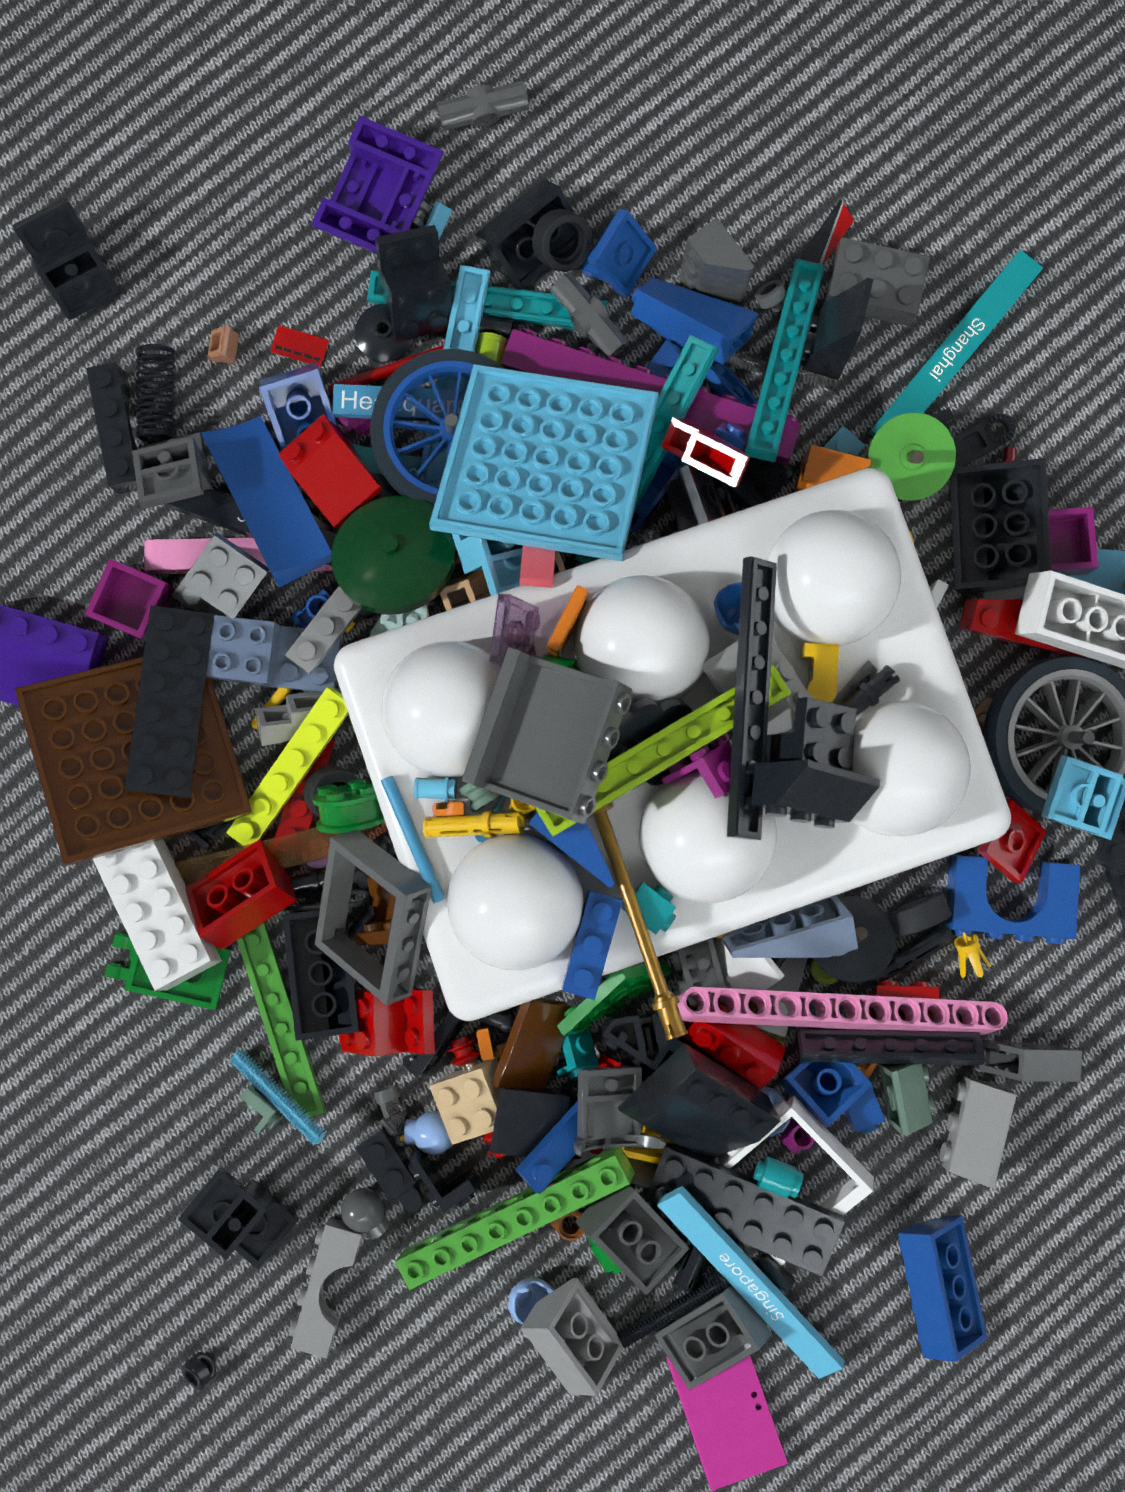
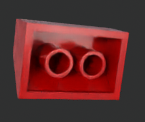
M261 839L185 888L199 937L220 950H223L297 901L289 876Z
M717 1001L719 1009L727 1013L728 1008ZM686 1021L684 1025L688 1033L680 1036L715 1062L724 1066L725 1069L760 1090L778 1072L786 1051L784 1046L752 1024Z

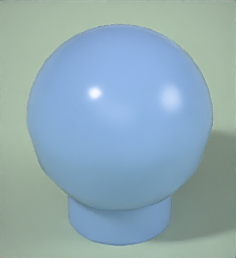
M439 1111L426 1112L418 1119L406 1120L404 1127V1142L406 1145H416L422 1152L431 1155L441 1154L451 1147L452 1143Z

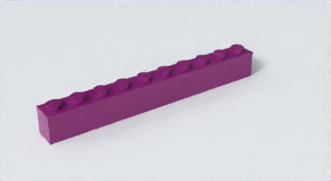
M515 329L512 330L500 362L504 369L659 392L658 396L669 375H664L663 378L652 375L653 372L642 366H635V369L625 366L623 361L615 357L608 356L607 359L597 357L595 352L584 347H579L578 350L567 347L568 344L557 338H551L550 341L539 338L540 335L529 329H523L522 332ZM701 386L684 419L715 434L722 422L726 424L733 422L744 428V434L749 436L757 404L747 406L738 403L739 400L731 395L722 394L719 397L710 394L709 389ZM789 414L786 417L775 461L787 466L801 432V423L797 422V418Z

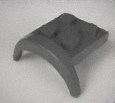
M633 1065L578 1069L577 1137L574 1139V1152L576 1155L581 1156V1153L585 1151L611 1147H645L655 1149L665 1147V1140L663 1138L641 1133V1123L621 1113L618 1109V1106L642 1084V1067Z

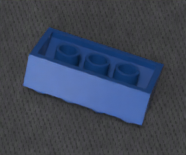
M962 1215L914 1223L898 1233L899 1247L903 1254L906 1269L905 1277L909 1284L912 1311L915 1314L918 1341L921 1345L923 1358L957 1362L988 1339Z

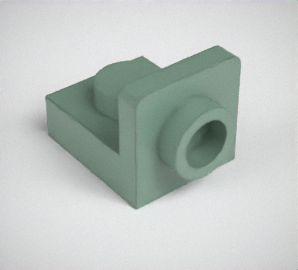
M254 1084L248 1086L240 1096L251 1111L263 1116L254 1129L257 1134H260L266 1128L272 1130L282 1119L283 1115L280 1113V1110L278 1111L275 1105L273 1106L267 1100V1097L265 1098L259 1092V1089L257 1090L254 1087Z

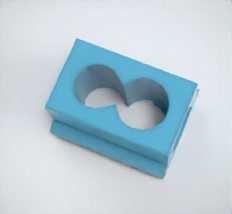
M437 201L430 213L425 227L435 225L439 239L452 209Z

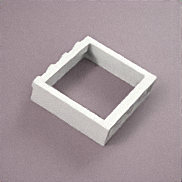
M795 1096L787 1102L782 1100L774 1106L781 1122L759 1142L728 1152L720 1159L717 1157L712 1159V1161L728 1168L733 1167L790 1117H793L852 1178L819 1206L844 1215L873 1192L874 1177ZM771 1255V1257L780 1265H783L786 1262L782 1259H779Z

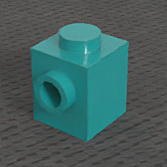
M641 882L634 892L647 929L655 935L660 929L666 932L676 918V915L673 914L676 907L670 903L673 896L659 885L653 890L644 882ZM624 905V906L622 907V909H623V911H625V912L627 913L626 908H625V905Z

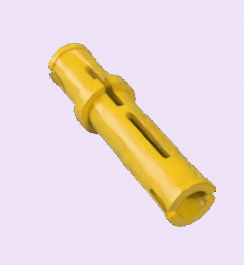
M484 811L483 814L429 816L425 817L423 821V832L426 838L484 835L486 838H493L500 834H523V830H525V817L522 812L501 814L494 811Z

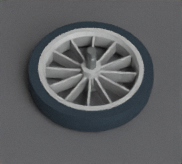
M1055 656L1038 660L1022 667L1002 684L991 701L986 715L984 740L1002 790L1007 796L1022 807L1042 814L1061 755L1077 759V755L1084 762L1103 768L1081 747L1083 744L1112 749L1104 769L1121 774L1125 779V681L1107 666L1087 658ZM1059 679L1069 680L1063 712L1053 682ZM1083 684L1090 688L1094 694L1075 716L1080 685ZM1042 686L1053 720L1029 698ZM1102 700L1110 717L1084 727H1079ZM1023 705L1047 726L1045 730L1016 724ZM1112 723L1113 744L1094 741L1095 735L1090 731ZM1018 729L1042 734L1043 742L1015 751L1014 731ZM1047 747L1048 750L1026 775L1018 761V757ZM1054 758L1049 788L1046 791L1036 785L1034 781Z

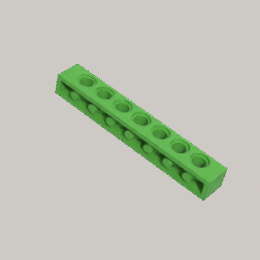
M612 1147L557 1174L540 1194L533 1191L530 1187L405 1248L395 1263L408 1289L411 1290L629 1185L635 1172L622 1147Z

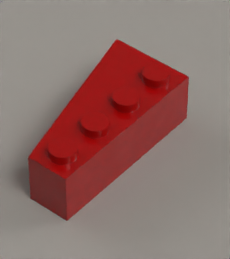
M966 599L958 627L960 630L1060 656L1086 658L1083 655L1016 635L1015 630L1023 599Z

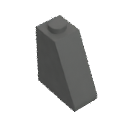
M982 1040L986 1061L983 1065H980V1071L1022 1082H1081L1082 1050L1056 1045Z

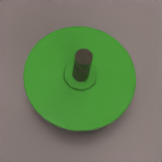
M923 413L901 414L884 423L874 435L868 452V459L872 460L869 468L879 469L890 478L897 499L909 501L924 499L939 491L950 478L956 461L955 444L948 429L936 418Z

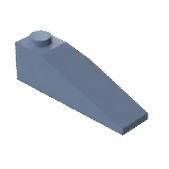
M836 895L771 917L763 923L756 922L739 928L722 937L724 945L733 958H829L832 956H842L849 951L858 949L853 915Z

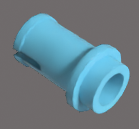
M445 777V779L415 778V799H444L445 802H449L450 799H456V779H451L450 777Z

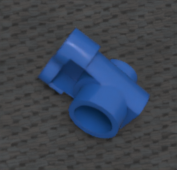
M323 588L317 595L308 599L303 609L299 607L290 617L291 621L300 628H306L321 609V603L323 601L326 603L332 593L328 589Z

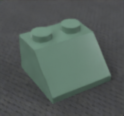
M878 1063L889 1124L902 1135H909L932 1124L931 1114L935 1113V1106L932 1096L930 1094L927 1095L925 1083L929 1082V1073L926 1065Z

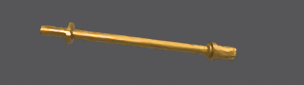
M613 802L592 813L591 816H594L656 995L654 998L655 1003L652 1004L653 1010L658 1011L666 1034V1040H670L674 1037L677 1038L685 1035L688 1031L685 1028L677 1005L680 1002L678 995L674 996L668 990L607 811L614 807Z

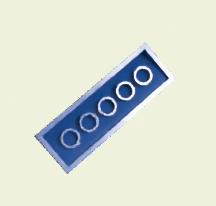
M261 416L236 426L201 432L278 586L281 587L331 562L332 551L292 475L278 454L280 452Z

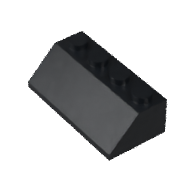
M320 910L282 915L296 1041L359 1032L353 977L315 945ZM346 920V926H345V933H344V934L348 936V927H347V920Z

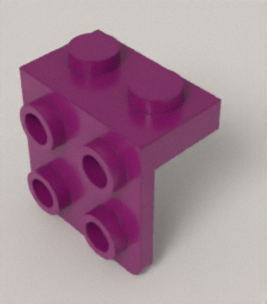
M727 732L710 743L712 748L709 749L706 745L689 755L691 760L687 761L684 758L669 767L670 774L661 779L664 785L698 769L715 799L727 793L730 787L732 737Z

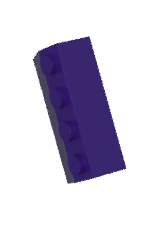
M0 605V701L19 706L14 688L101 667L109 637Z

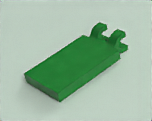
M122 932L115 934L112 946L131 950L127 966L115 962L107 964L104 977L126 981L124 988L126 991L211 1010L217 1009L232 949L224 948L220 950L216 947L222 960L221 962L169 990L154 991L129 935Z

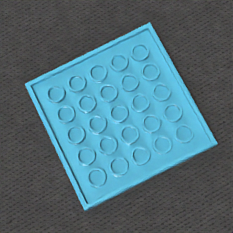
M474 364L429 523L430 530L622 561L659 392Z

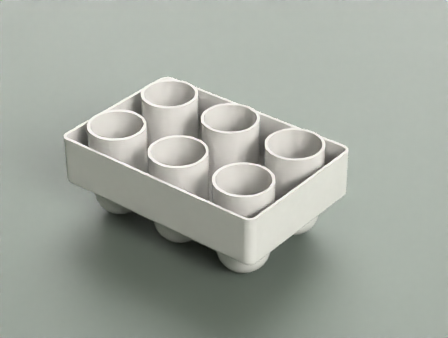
M876 468L861 469L627 549L624 552L622 561L600 558L556 573L553 577V588L518 586L348 644L337 653L334 660V671L398 861L423 879L381 784V780L389 776L394 777L446 899L433 904L430 897L423 935L446 1004L455 1017L465 1021H473L561 991L576 932L582 919L588 890L622 899L594 816L588 817L586 822L615 882L611 889L529 824L531 819L525 818L523 834H500L493 838H488L484 842H478L475 835L426 838L423 832V821L425 817H433L432 805L434 803L448 802H445L444 799L414 798V781L416 777L428 779H445V777H450L457 780L456 799H450L449 802H464L466 804V815L483 814L484 811L493 810L499 798L473 813L469 807V799L466 796H462L459 789L467 784L461 780L507 649L510 647L533 657H543L544 654H547L546 645L577 585L588 590V603L584 607L561 657L575 659L576 667L581 672L613 682L616 680L632 688L630 694L631 704L642 698H651L658 705L670 698H680L691 707L692 711H695L720 696L704 672L703 665L706 660L738 641V635L732 634L721 627L716 618L713 602L717 593L729 584L742 582L743 558L750 556L777 563L773 637L804 686L808 683L809 660H800V646L804 643L839 645L836 695L868 660L878 670L876 674L885 665H888L895 671L892 676L898 675L900 678L899 683L895 684L878 698L879 703L877 705L869 706L856 716L852 772L879 779L880 787L850 823H835V828L832 829L819 828L814 826L813 820L810 823L790 821V815L788 814L786 817L766 815L763 808L761 840L727 837L729 791L715 799L698 769L666 785L655 786L644 782L637 788L612 801L614 807L608 810L607 814L634 891L641 882H644L653 890L659 885L673 896L670 903L676 907L673 911L676 918L666 932L660 929L656 935L648 929L657 957L993 841L1007 832L1011 823L1010 809L892 482L883 471ZM795 726L785 733H794ZM506 798L499 813H511L509 811L511 798ZM536 809L533 810V817L537 813ZM622 902L602 976L644 962L629 916L622 909L624 902Z

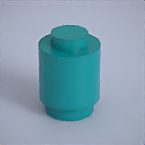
M767 1156L764 1162L759 1160L753 1179L758 1180V1188L784 1198H788V1196L796 1198L802 1185L803 1173L798 1172L797 1167Z

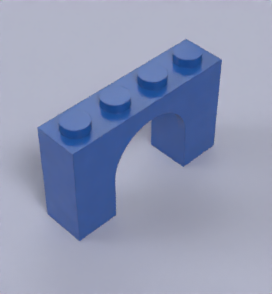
M949 855L946 902L951 916L945 920V925L949 929L954 930V935L963 936V932H965L967 937H971L973 931L985 932V938L1004 939V934H1015V940L1034 942V936L1046 937V943L1065 944V939H1076L1080 865L1040 862L1038 897L1034 907L1029 913L1019 919L1005 920L992 910L987 900L988 860L984 857Z

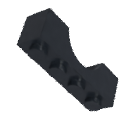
M117 362L88 367L86 370L108 486L118 494L137 491L132 451L138 449L130 424L129 404L132 400L127 374Z

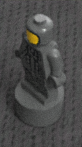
M397 1084L373 1092L377 1105L380 1104L384 1119L380 1120V1122L384 1125L385 1131L389 1136L395 1135L394 1141L397 1146H405L404 1133L402 1132H404L407 1112L405 1110L401 1111L399 1108L398 1098L401 1096Z

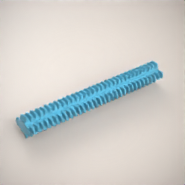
M237 1050L230 1059L231 1064L239 1072L241 1071V1074L244 1077L246 1076V1079L252 1085L254 1084V1087L257 1090L259 1089V1092L265 1098L267 1097V1100L273 1106L275 1105V1108L278 1111L280 1110V1113H283V1116L286 1119L288 1118V1121H291V1124L294 1127L296 1126V1129H299V1132L302 1135L304 1134V1137H307V1140L310 1143L312 1142L313 1146L321 1143L327 1131L322 1133L324 1128L319 1130L321 1125L317 1127L319 1123L314 1125L316 1120L311 1122L313 1117L309 1119L311 1115L306 1116L308 1112L303 1114L305 1109L301 1111L303 1107L298 1108L300 1104L295 1106L297 1102L293 1103L295 1099L291 1100L292 1096L287 1098L290 1094L285 1095L287 1091L282 1093L284 1088L280 1090L282 1086L277 1087L279 1083L274 1085L276 1081L272 1082L274 1078L270 1079L271 1075L268 1076V1073L264 1075L266 1071L261 1072L263 1068L259 1069L261 1066H257L258 1063L254 1064L255 1060L252 1061L253 1058L249 1059L250 1055L246 1057L248 1053L243 1054L245 1050Z

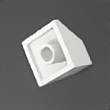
M722 938L714 942L726 988L767 990L784 977V974L771 958H733L724 945Z

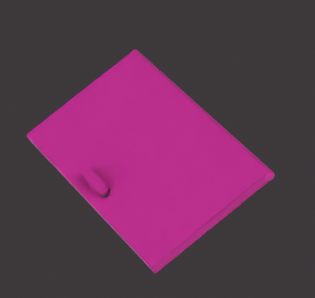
M750 1355L691 1390L687 1388L670 1359L666 1358L711 1491L788 1464Z

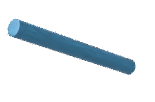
M389 776L382 779L381 784L423 880L432 886L430 897L433 904L446 899L394 777Z

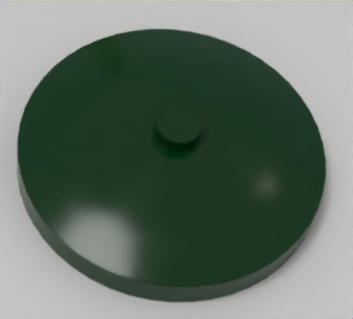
M389 496L362 506L344 522L333 543L331 562L333 573L339 586L353 603L373 613L385 615L402 614L426 605L443 591L454 572L457 561V549L451 533L430 530L429 523L434 509L433 505L421 499H412L408 496Z

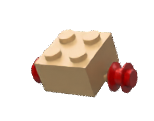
M463 1035L450 1041L451 1047L446 1050L447 1052H454L456 1058L451 1064L459 1067L463 1066L462 1070L443 1076L429 1087L452 1145L484 1135L482 1142H489L491 1146L500 1088H496L491 1082L499 1062L497 1058L475 1065L473 1061L480 1054V1051H473L471 1047L475 1038L468 1039L467 1035ZM489 1149V1151L487 1152V1155H492V1154H494V1153H491V1152H490V1149ZM494 1154L495 1158L505 1156L504 1154Z

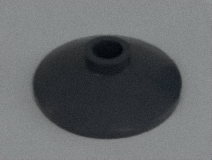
M377 304L365 310L360 315L355 326V339L359 349L367 358L376 362L390 363L399 360L407 354L414 341V338L395 342L392 335L390 309L387 304ZM380 326H388V332L385 334L379 333L378 329Z

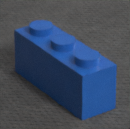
M588 890L582 919L576 932L561 985L562 991L595 1000L623 900L621 898Z

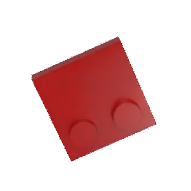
M1006 799L1011 813L1009 829L1000 838L979 845L977 852L1012 882L1023 883L1047 830L1012 799Z

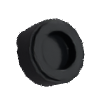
M198 1352L182 1366V1374L193 1388L202 1390L215 1377L216 1365L212 1357L207 1353ZM200 1360H202V1361H204V1362L206 1363L208 1369L206 1368V1366H205Z

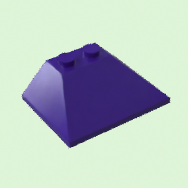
M360 116L348 141L351 152L331 199L323 197L311 225L316 229L377 254L375 237L410 230L444 152Z

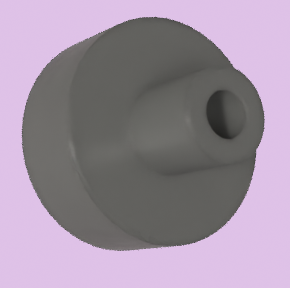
M772 280L762 285L756 291L755 298L762 309L771 308L776 313L783 309L782 300L786 297L787 291L781 280Z

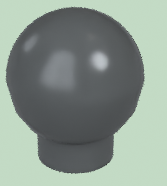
M359 1188L350 1192L344 1199L341 1207V1216L347 1227L355 1232L366 1233L371 1240L377 1239L388 1229L390 1221L384 1216V1203L377 1192L368 1188Z

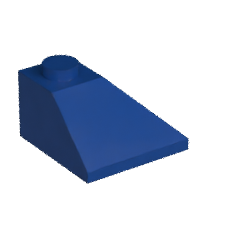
M799 1062L778 1081L791 1097L795 1096L826 1127H829L873 1085L854 1063Z

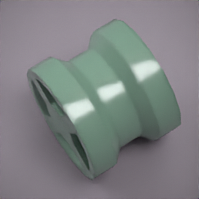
M469 783L459 789L462 796H466L469 799V807L473 813L501 796V794Z

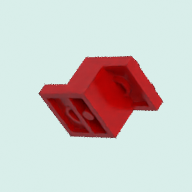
M413 988L412 996L386 1006L369 990L355 989L359 1032L339 1035L342 1052L374 1057L403 1052L424 1055L435 1053L433 990Z

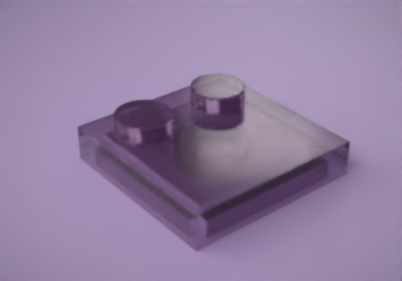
M498 594L489 662L502 666L508 647L522 651L529 656H536L534 640L535 632L540 625L539 607L511 594Z

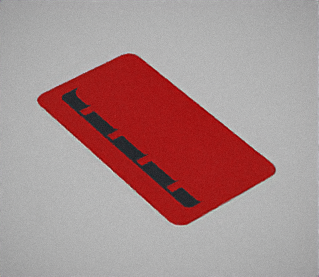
M278 326L271 352L308 364L318 363L320 367L329 341L287 327Z

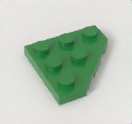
M659 962L664 978H666L673 971L666 962ZM635 964L605 975L606 980L599 985L595 1000L586 998L581 1004L572 1006L564 1013L566 1018L557 1025L562 1035L567 1036L581 1033L591 1027L590 1022L596 1021L604 1015L608 1017L627 1006L625 999L631 1000L640 994L643 996L652 991L653 986L645 964Z

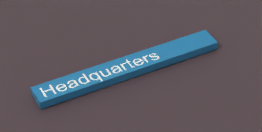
M334 384L333 417L371 419L374 404L383 386ZM417 388L410 394V396L441 420L444 418L431 388ZM437 389L447 414H453L456 390ZM460 390L457 417L460 415L466 390ZM406 400L402 404L396 420L433 422Z

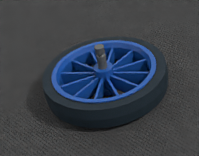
M440 349L412 358L400 366L387 379L377 396L372 412L370 427L371 445L380 471L400 495L408 496L412 499H421L433 506L435 505L439 487L421 480L420 477L443 448L448 450V458L459 419L457 417L461 380L462 378L470 379L474 364L504 369L501 365L476 352L463 349ZM458 377L453 414H447L434 379ZM430 382L444 418L441 420L410 396V394L424 383ZM406 400L439 426L398 421L396 418L402 404ZM394 427L436 433V435L397 450L394 441ZM439 441V445L415 475L400 458V456Z

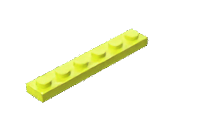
M331 686L324 690L249 799L252 814L236 818L226 832L245 848L262 839L349 714L342 694Z

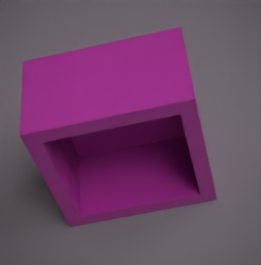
M1093 507L1048 510L1051 571L1072 576L1087 575L1097 569L1098 557Z
M109 558L85 615L146 641L150 606L167 607L175 588L162 580Z

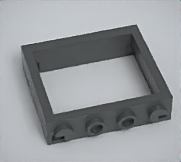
M357 829L332 836L329 845L315 945L386 1006L412 996L432 886ZM355 866L396 897L384 966L344 934Z

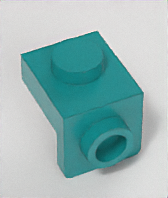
M590 1030L565 1036L562 1048L567 1066L558 1070L557 1073L558 1077H570L571 1081L578 1080V1069L596 1068L599 1066Z

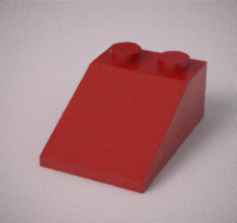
M324 414L278 454L290 474L336 529L343 525L356 510L367 504L383 490L345 433Z

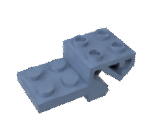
M214 615L206 676L229 682H250L254 686L286 688L323 693L327 687L331 686L336 690L337 677L334 671V660L337 653L342 649L343 635L312 675H310L285 656L305 628L281 626L276 622L244 618L231 619L226 616Z

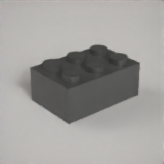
M841 237L834 252L824 303L864 279L871 278L874 280L865 317L910 327L919 312L930 256Z

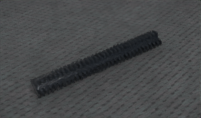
M717 1271L718 1275L716 1276L714 1273V1278L711 1275V1280L707 1277L708 1282L704 1279L705 1283L701 1281V1286L697 1283L698 1288L694 1285L695 1290L692 1288L691 1293L684 1291L685 1296L683 1293H681L682 1296L678 1294V1299L675 1296V1301L672 1298V1303L668 1300L669 1305L665 1302L666 1306L662 1304V1308L659 1306V1310L655 1308L656 1313L652 1310L653 1314L649 1312V1315L646 1313V1318L643 1315V1320L639 1317L640 1321L636 1319L637 1323L633 1321L634 1325L630 1323V1327L627 1325V1329L623 1327L624 1331L620 1329L621 1332L617 1330V1336L622 1346L627 1348L636 1343V1341H639V1339L652 1333V1331H656L665 1326V1324H668V1322L678 1318V1316H682L681 1314H685L691 1308L693 1309L694 1306L697 1307L704 1303V1301H707V1299L717 1295V1293H721L720 1291H724V1289L729 1287L728 1281Z

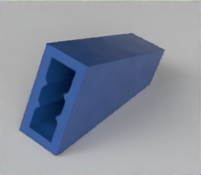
M653 277L643 286L639 285L632 296L634 305L631 316L683 344H686L689 336L692 335L716 346L719 352L715 361L722 365L750 339L758 317V313Z

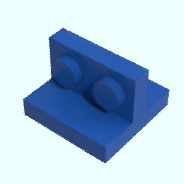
M619 209L613 220H610L604 228L603 233L580 270L586 277L606 281L619 296L627 298L657 250V247L629 211Z

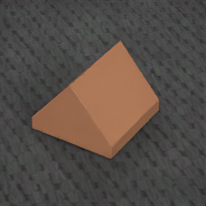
M227 325L212 330L207 355L208 359L235 364L239 334Z

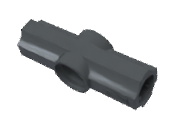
M523 81L492 88L489 85H478L471 88L467 95L436 103L443 131L473 123L478 127L489 126L497 122L501 116L529 109L527 92Z
M571 272L563 275L556 281L551 288V293L570 314V320L575 328L584 337L588 336L606 359L608 356L616 357L628 345V340L609 319V313L602 302L595 296L591 297Z

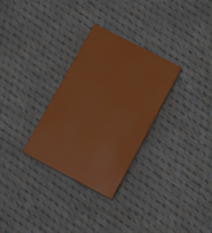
M538 998L521 1004L491 1082L496 1088H546L565 1039L557 1025L566 1018L564 1013L574 1006L572 1003Z

